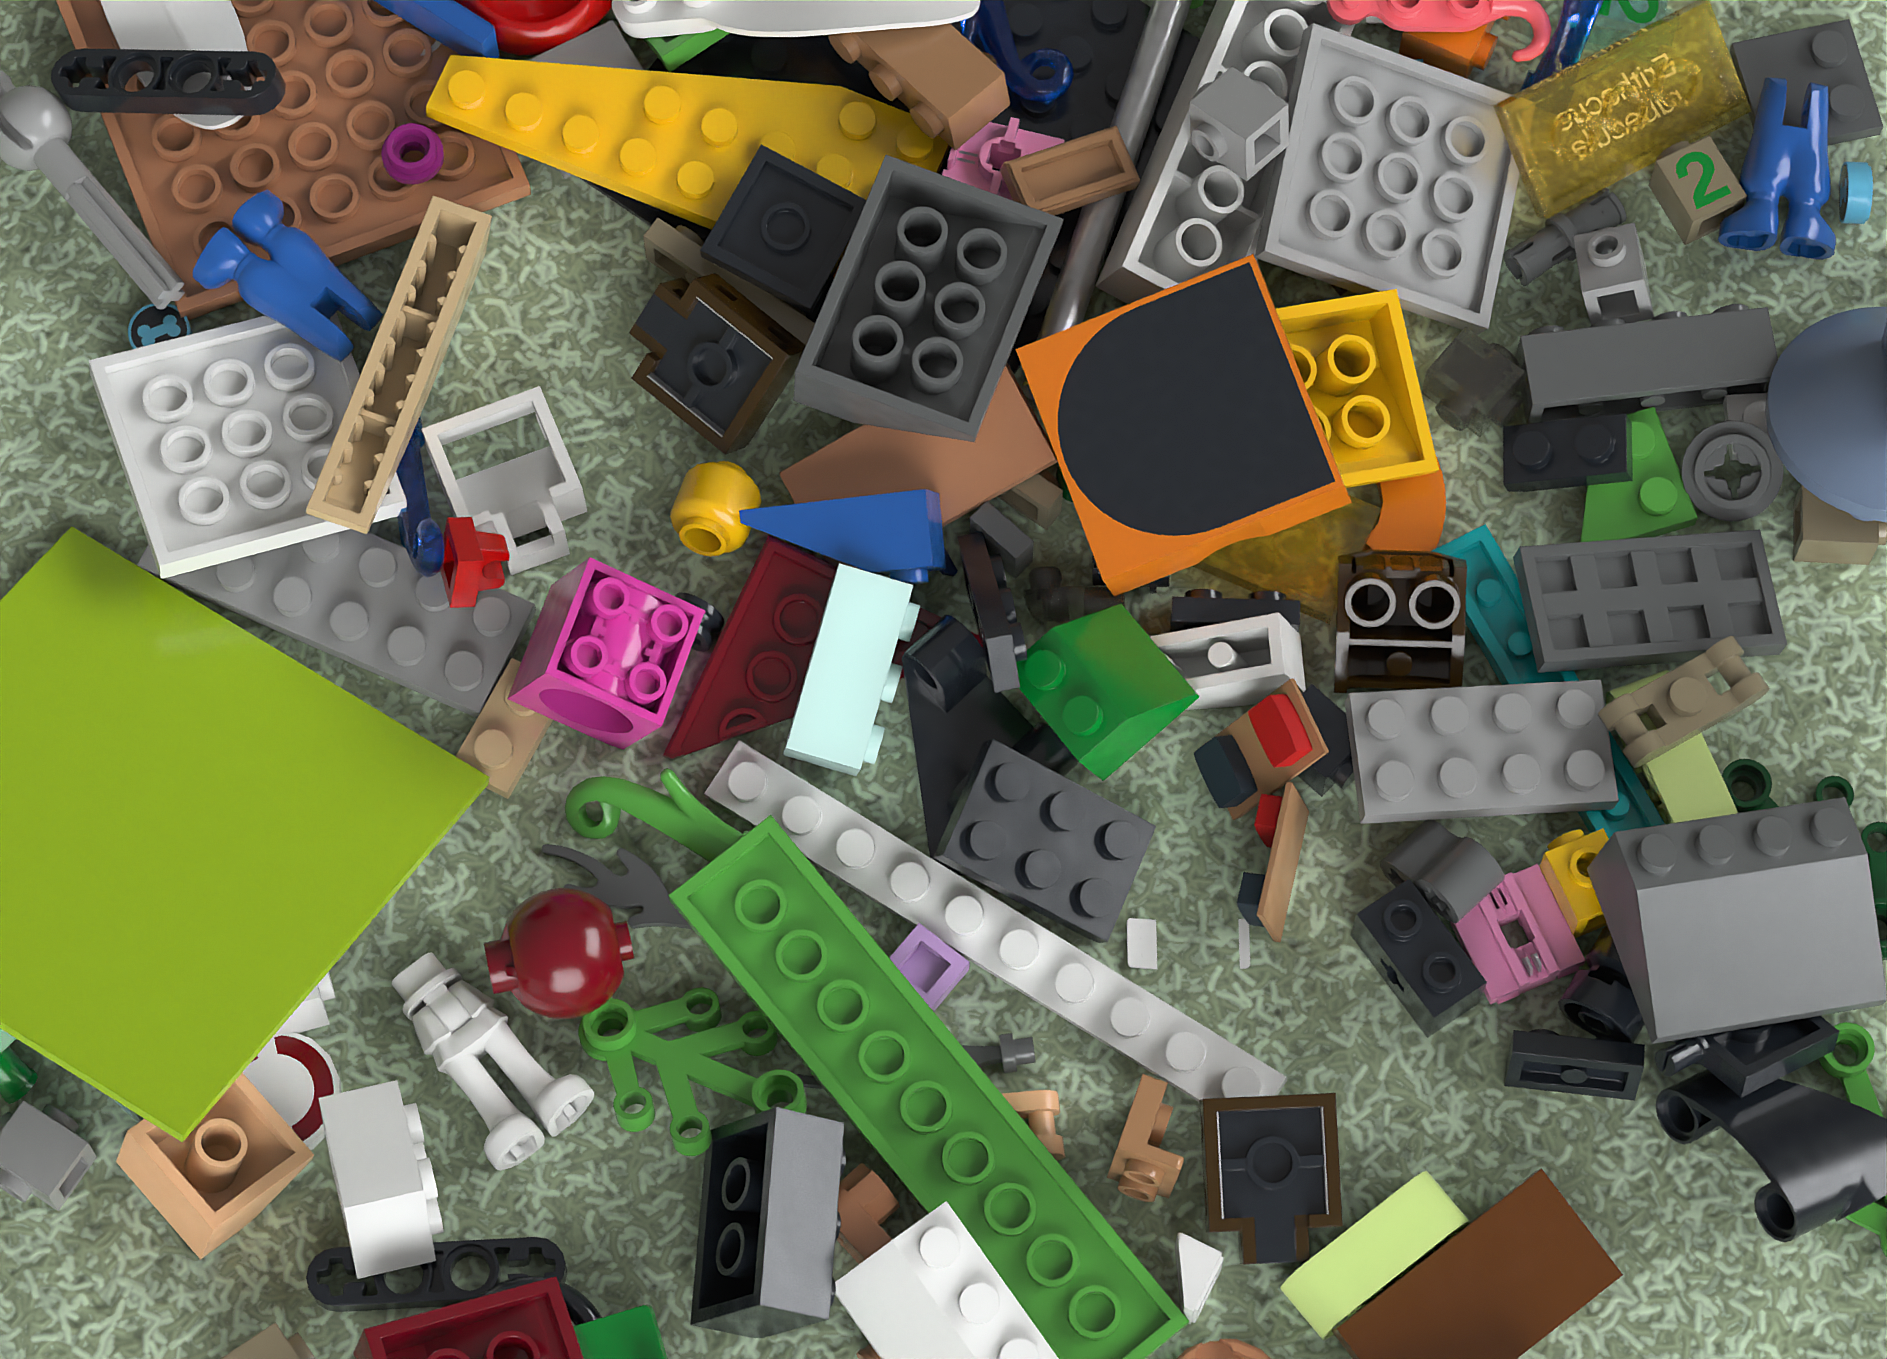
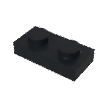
M1626 413L1503 426V485L1508 492H1529L1633 481L1632 422Z
M1212 589L1188 590L1184 593V597L1172 596L1170 633L1278 612L1299 632L1300 600H1286L1285 594L1276 591H1256L1248 594V599L1223 598V594L1220 591Z
M1535 1029L1529 1032L1513 1030L1506 1060L1504 1086L1635 1101L1644 1069L1645 1044L1627 1043L1611 1036L1595 1039L1564 1036L1547 1029Z

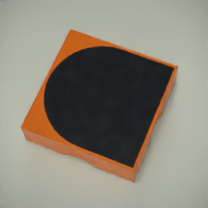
M1254 254L1016 349L1102 580L1114 597L1196 565L1215 551L1232 543L1255 537L1269 536L1352 503Z

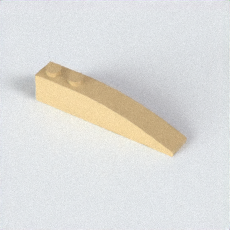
M436 196L432 197L307 505L306 514L364 534L368 533L427 401L486 254L492 220L491 215Z

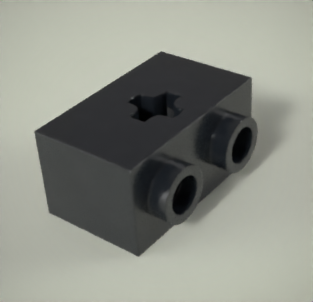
M1410 879L1356 914L1351 932L1352 938L1427 1038L1480 1003L1487 981Z

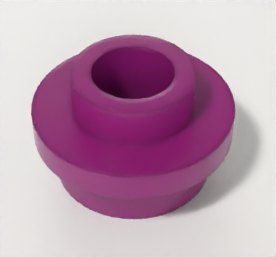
M408 123L397 127L387 136L382 146L381 155L385 170L393 179L404 184L424 183L432 179L443 165L444 150L440 138L434 131L420 124ZM410 151H420L424 154L423 159L417 162L409 163L403 161L404 155Z

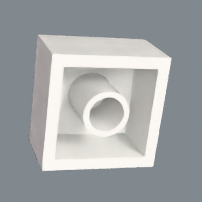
M397 1080L318 1098L332 1172L357 1279L436 1261L432 1235L443 1233L444 1230L436 1198L438 1193L430 1158L426 1157L423 1145L424 1135L416 1103L403 1105Z

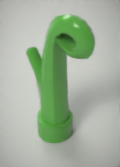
M669 768L663 769L660 773V778L672 798L624 779L600 776L587 778L574 786L568 794L565 803L567 821L573 830L583 837L603 839L611 835L619 823L621 810L658 829L708 862L713 861L748 833V831H744L742 834L724 823L700 803ZM597 800L603 810L602 820L593 821L588 818L586 812L587 802Z

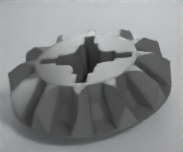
M1726 420L1702 429L1687 447L1682 462L1683 485L1693 504L1706 515L1723 521H1742L1760 514L1774 501L1783 481V463L1772 445L1770 436L1754 424L1742 421ZM1727 444H1733V451L1737 453L1740 463H1750V466L1760 465L1761 470H1751L1750 474L1740 477V486L1737 487L1738 497H1732L1731 488H1728L1725 478L1704 475V471L1714 470V467L1724 464Z

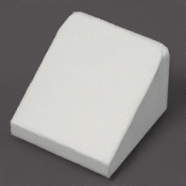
M1178 1233L1175 1243L1180 1309L1189 1320L1188 1324L1191 1325L1192 1322H1196L1221 1272L1224 1257H1222V1252L1188 1235Z

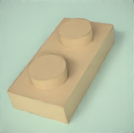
M511 658L456 754L457 758L490 777L487 789L507 799L512 794L553 721L551 718L507 699L521 664L520 661Z

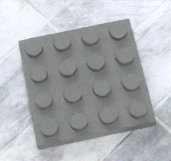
M1311 24L1303 30L1288 99L1289 146L1276 156L1255 258L1358 294L1397 289L1401 309L1479 335L1489 328L1534 103L1318 24Z

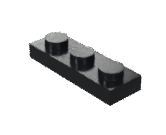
M982 532L958 536L966 591L980 642L985 653L994 692L1020 688L1016 662L1028 660L1021 623L1017 622L1010 587L1007 588L1001 555L989 556Z

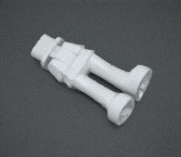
M432 952L420 957L393 979L391 985L405 1001L402 1009L403 1013L408 1019L413 1021L424 1054L433 1055L438 1071L448 1074L457 1083L485 1121L490 1133L484 1144V1152L495 1169L501 1171L522 1163L543 1146L545 1138L537 1125L516 1108L479 1062L487 1053L517 1088L535 1113L538 1121L552 1137L557 1136L574 1123L592 1102L595 1092L583 1078L578 1075L569 1074L554 1079L527 1052L507 1024L508 1016L493 1008L494 999L463 981L457 969L450 968L446 970Z

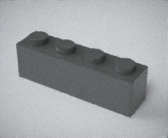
M1731 304L1720 307L1711 314L1687 316L1685 312L1670 311L1653 317L1651 321L1626 323L1623 319L1610 318L1598 321L1589 328L1564 330L1563 327L1556 325L1539 327L1532 330L1528 335L1520 336L1514 359L1526 424L1625 413L1628 415L1654 407L1656 412L1718 405L1723 404L1726 395L1767 393L1778 356L1768 307L1749 309L1744 304Z

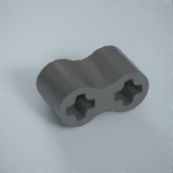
M1425 820L1380 861V867L1384 875L1395 887L1410 879L1430 907L1443 918L1455 924L1504 880V873L1500 865L1480 843L1469 837H1457L1435 820Z

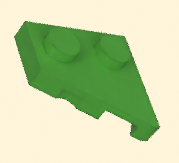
M1654 407L1628 414L1632 422L1633 481L1586 486L1579 542L1656 537L1696 524L1698 517L1689 494L1685 491L1682 476Z

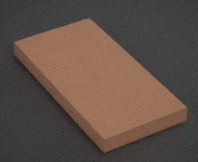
M1006 363L975 442L863 424L779 472L795 504L920 489L939 493L942 527L1058 461L1047 435L1008 363ZM823 555L825 561L835 567H838L839 563L850 567H854L847 563Z

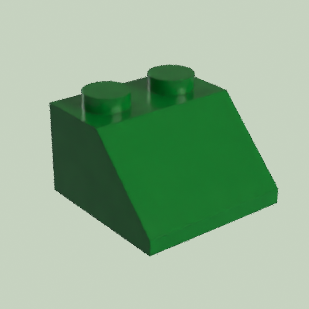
M1122 604L1052 627L1027 649L1028 660L1016 662L1021 692L1074 757L1102 781L1107 779L1200 697Z

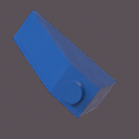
M927 489L739 510L740 523L862 570L883 576L890 575L891 579L911 585L929 582L928 571L946 569L939 493Z

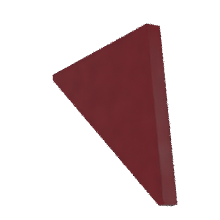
M768 535L662 757L674 760L793 718L837 567ZM921 607L919 608L910 641L898 639L891 663L902 666L899 681L905 679L902 663L904 652L942 618ZM971 632L981 645L979 635Z

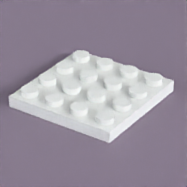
M335 313L329 320L343 332L337 313ZM262 316L89 360L90 376L161 579L350 529L306 514V508L360 377L352 353L340 363L287 327L267 316ZM396 472L373 523L407 514V500Z

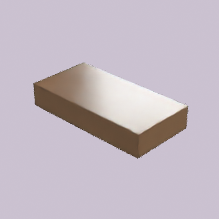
M1117 125L1006 161L1000 169L1013 201L1054 216L1136 189L1140 182L1138 173Z

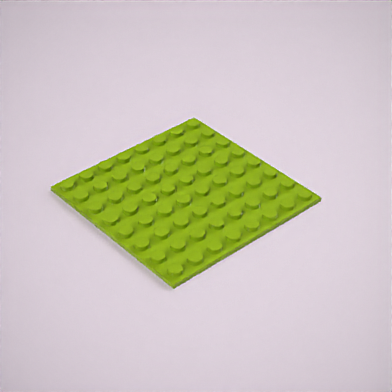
M71 526L0 600V1029L183 1142L488 786L490 777Z

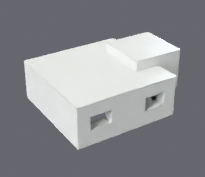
M540 386L421 429L429 457L453 517H472L476 531L501 534L505 537L510 555L509 561H505L510 575L570 554L561 521L587 512L581 483ZM530 413H536L544 438L548 440L550 446L463 478L455 479L442 445ZM548 527L551 535L516 547L514 538Z

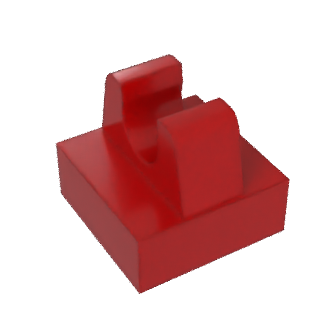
M447 517L439 567L450 608L475 607L478 591L500 588L505 583V576L500 562L509 561L510 557L505 537L501 534L476 531L472 517Z

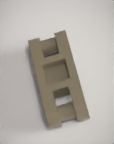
M1734 636L1722 639L1703 654L1638 690L1619 696L1599 711L1598 716L1608 731L1616 729L1626 744L1623 753L1634 768L1650 762L1750 706L1769 691L1770 688L1760 673L1752 674L1741 659L1744 650ZM1718 672L1730 687L1729 690L1720 695L1717 694L1707 679ZM1646 713L1657 730L1648 732L1639 716Z

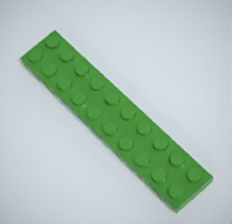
M772 815L768 816L669 895L670 902L926 1215L947 1201L1059 1359H1146L1188 1325L1189 1320Z

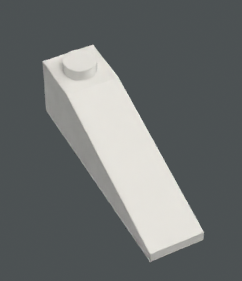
M1279 612L1150 636L1200 696L1186 710L1257 704L1289 679H1295L1301 694L1306 690L1301 635Z

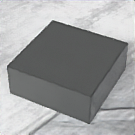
M986 501L970 517V534L982 532L989 556L1000 554L1004 569L1015 579L1033 562L1034 541L989 501Z

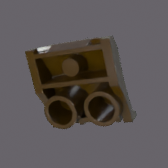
M1368 549L1338 556L1334 693H1347V689L1356 688L1434 689L1462 687L1465 648L1466 560L1433 551Z

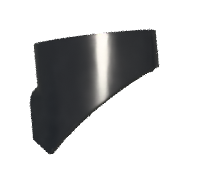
M944 615L904 652L902 663L930 858L958 875L967 876L933 857L983 742L994 739L1064 777L1079 761L1049 725L1038 722L1033 727L1001 691L994 692L992 681L987 676L986 659L982 646L961 622L950 615Z
M1707 1069L1662 1090L1657 1096L1656 1113L1658 1120L1666 1134L1675 1142L1683 1145L1689 1144L1723 1128L1755 1159L1770 1180V1183L1761 1187L1756 1193L1754 1200L1755 1213L1766 1233L1777 1241H1792L1833 1219L1837 1222L1887 1196V1119L1863 1107L1828 1093L1782 1079H1777L1740 1097Z

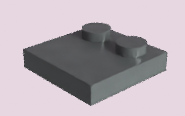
M1849 19L1732 43L1729 52L1753 129L1764 80L1770 77L1786 78L1787 80L1783 125L1800 127L1801 109L1808 84L1812 82L1828 86V145L1881 134L1883 123Z

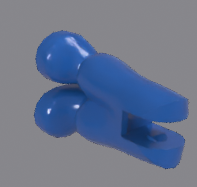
M1767 77L1764 80L1760 94L1752 138L1739 178V184L1747 195L1746 204L1743 208L1722 220L1718 241L1726 247L1761 251L1772 247L1777 240L1779 198L1783 196L1789 202V209L1781 232L1779 247L1781 253L1789 256H1801L1819 260L1830 258L1835 254L1836 236L1820 215L1821 207L1829 200L1831 194L1828 158V86L1812 82L1808 84L1801 109L1800 127L1783 125L1787 93L1786 78Z
M268 189L259 192L248 199L234 214L232 220L234 233L226 227H222L211 238L195 264L192 277L205 289L220 288L232 279L238 283L241 297L248 305L259 313L287 327L323 353L341 363L349 356L354 346L349 338L329 319L337 311H340L360 328L371 331L382 319L383 314L368 297L342 274L307 233L296 227H287L281 222L284 216L282 200ZM237 236L250 245L262 247L269 254L270 260L262 259L252 253Z

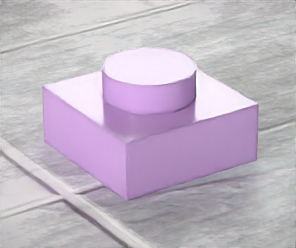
M920 923L890 956L891 961L933 1012L969 971L970 967L968 960Z

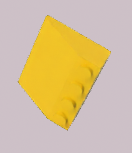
M1397 289L1276 308L1294 353L1296 364L1346 488L1436 473L1439 470Z

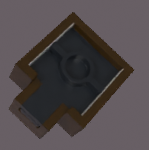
M713 273L695 278L691 284L681 277L658 285L629 332L635 339L652 351L645 355L631 379L726 455L743 449L750 443L794 375L806 345L718 274Z
M1336 1093L1200 1099L1206 1232L1238 1231L1240 1264L1243 1265L1307 1262L1310 1259L1308 1228L1343 1227Z

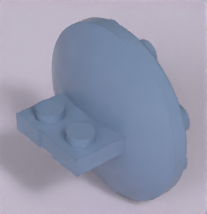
M1865 307L1840 312L1818 321L1801 332L1780 355L1770 378L1765 403L1767 430L1772 445L1786 469L1809 492L1822 501L1849 513L1852 517L1861 521L1875 520L1887 522V307Z

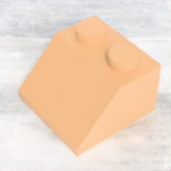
M241 1073L183 1142L143 1119L127 1130L116 1163L201 1260L256 1218L310 1163L314 1154L249 1079Z

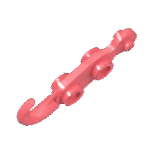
M1327 0L1329 14L1340 24L1354 25L1366 17L1374 16L1381 19L1385 25L1393 30L1403 32H1466L1504 16L1521 17L1531 25L1533 39L1526 48L1512 53V59L1515 62L1531 61L1541 55L1550 42L1552 30L1549 15L1536 0Z

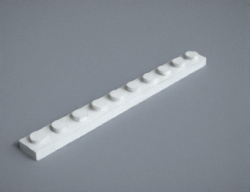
M740 740L704 793L706 798L753 827H756L768 816L772 815L811 863L916 927L920 923L963 957L1198 1102L1200 1099L1275 1096L1279 1094L1287 1081V1077Z

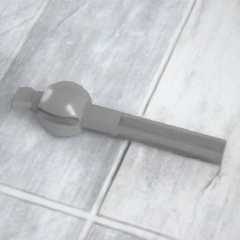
M0 70V159L16 169L25 171L40 169L157 309H165L171 301H179L185 293L182 289L185 283L68 146L72 138V120L63 101L43 87L25 85L16 88L12 84L10 76Z

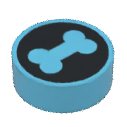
M1844 162L1839 180L1840 222L1845 224H1864L1869 219L1872 206V169L1867 162Z
M153 303L146 305L134 314L128 326V338L132 349L192 334L187 316L181 318L177 307L172 304H168L165 309L161 310L157 309Z

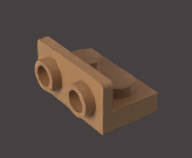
M1142 1074L1107 1178L1119 1182L1117 1189L1121 1193L1140 1201L1154 1202L1156 1195L1169 1199L1181 1171L1184 1158L1159 1148L1173 1106L1161 1103L1168 1082Z

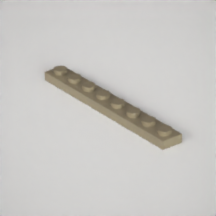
M657 218L643 235L646 259L673 278L678 279L682 277L691 284L695 278L716 273L803 344H807L815 323L806 318L804 311L702 258L700 249L704 242L692 230L682 225L673 228L660 218ZM1046 469L997 496L1045 530L1049 529L1062 512L1063 490L1058 488V481Z

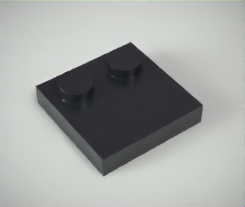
M761 144L700 249L701 257L811 315L841 263L866 199Z

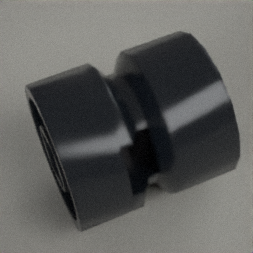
M1606 925L1585 957L1589 970H1579L1575 973L1558 1001V1005L1567 1019L1597 1038L1611 1036L1627 1043H1634L1645 1024L1608 925Z

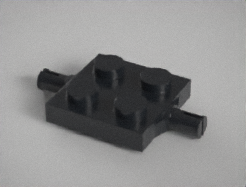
M1822 1016L1673 1040L1675 1044L1656 1052L1655 1063L1660 1072L1665 1070L1664 1075L1668 1077L1673 1076L1676 1072L1692 1064H1701L1738 1096L1743 1097L1833 1052L1840 1031Z

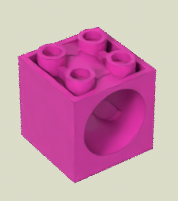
M589 557L551 585L507 699L601 742L624 750L662 727L705 610Z

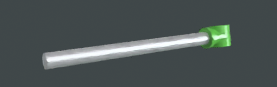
M1153 0L1110 127L1117 125L1134 167L1138 161L1189 9H1196L1202 6L1205 0ZM1127 192L1082 207L1037 341L1083 322ZM1024 376L1021 389L1026 397L1034 400L1027 378Z

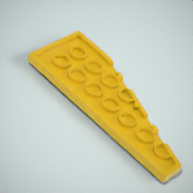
M450 55L426 105V116L428 118L711 230L761 144L866 200L885 155L939 174L951 147L939 135L932 139L924 134L916 125L910 113L842 86Z

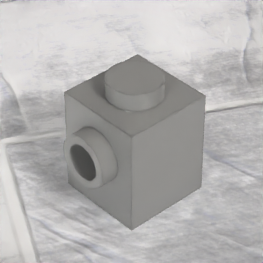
M1233 66L1213 83L1208 82L1201 86L1189 102L1191 144L1195 146L1204 158L1210 161H1218L1246 181L1289 146L1288 103L1276 96L1272 89L1264 82L1252 80Z
M1635 223L1617 227H1606L1573 236L1582 295L1591 325L1610 318L1623 319L1626 323L1652 319L1654 313L1646 264Z
M23 1100L14 1114L7 1112L0 1117V1188L24 1203L33 1194L59 1211L97 1156L89 1143L75 1134L79 1125L68 1115L50 1104H47L42 1111H39Z

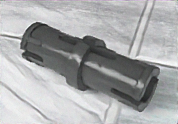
M1602 188L1588 198L1587 201L1564 215L1562 213H1555L1546 219L1544 228L1524 242L1505 251L1503 254L1505 264L1517 280L1520 278L1521 285L1527 286L1544 272L1565 259L1569 261L1577 259L1573 236L1622 224L1627 219L1625 209L1613 192L1610 193L1608 188Z

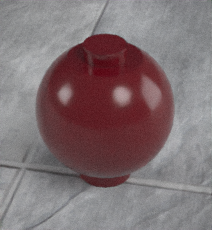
M571 888L549 889L527 898L507 918L501 938L484 942L493 993L511 991L521 1004L530 1011L555 1019L577 1018L589 1014L604 1005L615 994L623 981L622 961L634 959L627 920L614 923L611 908L606 903L590 893Z

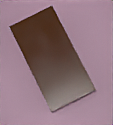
M1541 1168L1335 1327L1332 1332L1353 1359H1518L1623 1276V1274Z

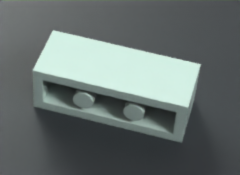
M839 563L782 755L853 776H857L863 761L875 764L885 727L874 724L880 700L892 703L902 671V666L891 663L898 639L910 641L920 605L909 602L913 585Z

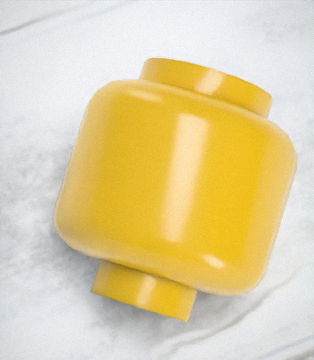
M718 461L697 464L686 473L671 509L670 518L672 526L682 543L695 553L712 557L733 552L745 544L752 528L740 523L739 510L759 508L761 505L760 490L744 469L735 463Z

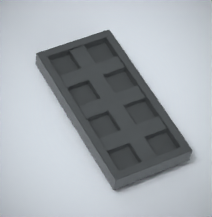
M1760 529L1520 546L1513 556L1538 673L1688 662L1729 636H1734L1744 650V654L1741 657L1780 655L1787 645Z

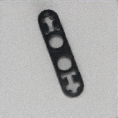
M83 48L64 54L55 63L51 71V82L67 107L78 112L255 116L273 110L282 101L286 91V83L273 59L265 53L255 51ZM144 71L153 72V78L145 88L134 92L125 90L128 80L133 75ZM201 72L211 74L209 83L203 89L193 93L182 91L185 81L190 76ZM86 74H92L93 77H86ZM258 77H263L265 80H264V81H261V80L257 81V78H258ZM73 83H79V86L73 87ZM252 86L251 90L246 91L244 88Z
M523 1237L433 1242L436 1261L420 1264L423 1270L422 1282L418 1288L406 1294L395 1293L390 1290L385 1281L386 1273L373 1275L378 1291L377 1295L366 1296L367 1285L365 1282H349L344 1284L343 1295L332 1296L328 1285L319 1284L320 1277L330 1276L332 1265L338 1263L343 1264L348 1275H356L350 1246L326 1249L316 1255L308 1266L306 1276L308 1289L318 1305L329 1311L349 1312L445 1307L478 1298L489 1288L500 1283L501 1271L496 1257L497 1254L509 1253L507 1259L509 1267H525L530 1264L531 1254H543L546 1264L556 1265L555 1272L545 1273L544 1277L551 1278L557 1276L558 1281L563 1283L566 1282L567 1267L564 1255L557 1244L546 1238ZM473 1256L481 1258L488 1264L490 1269L489 1277L480 1288L471 1291L463 1290L452 1281V1271L456 1263L461 1259ZM523 1273L507 1274L508 1279L528 1276Z

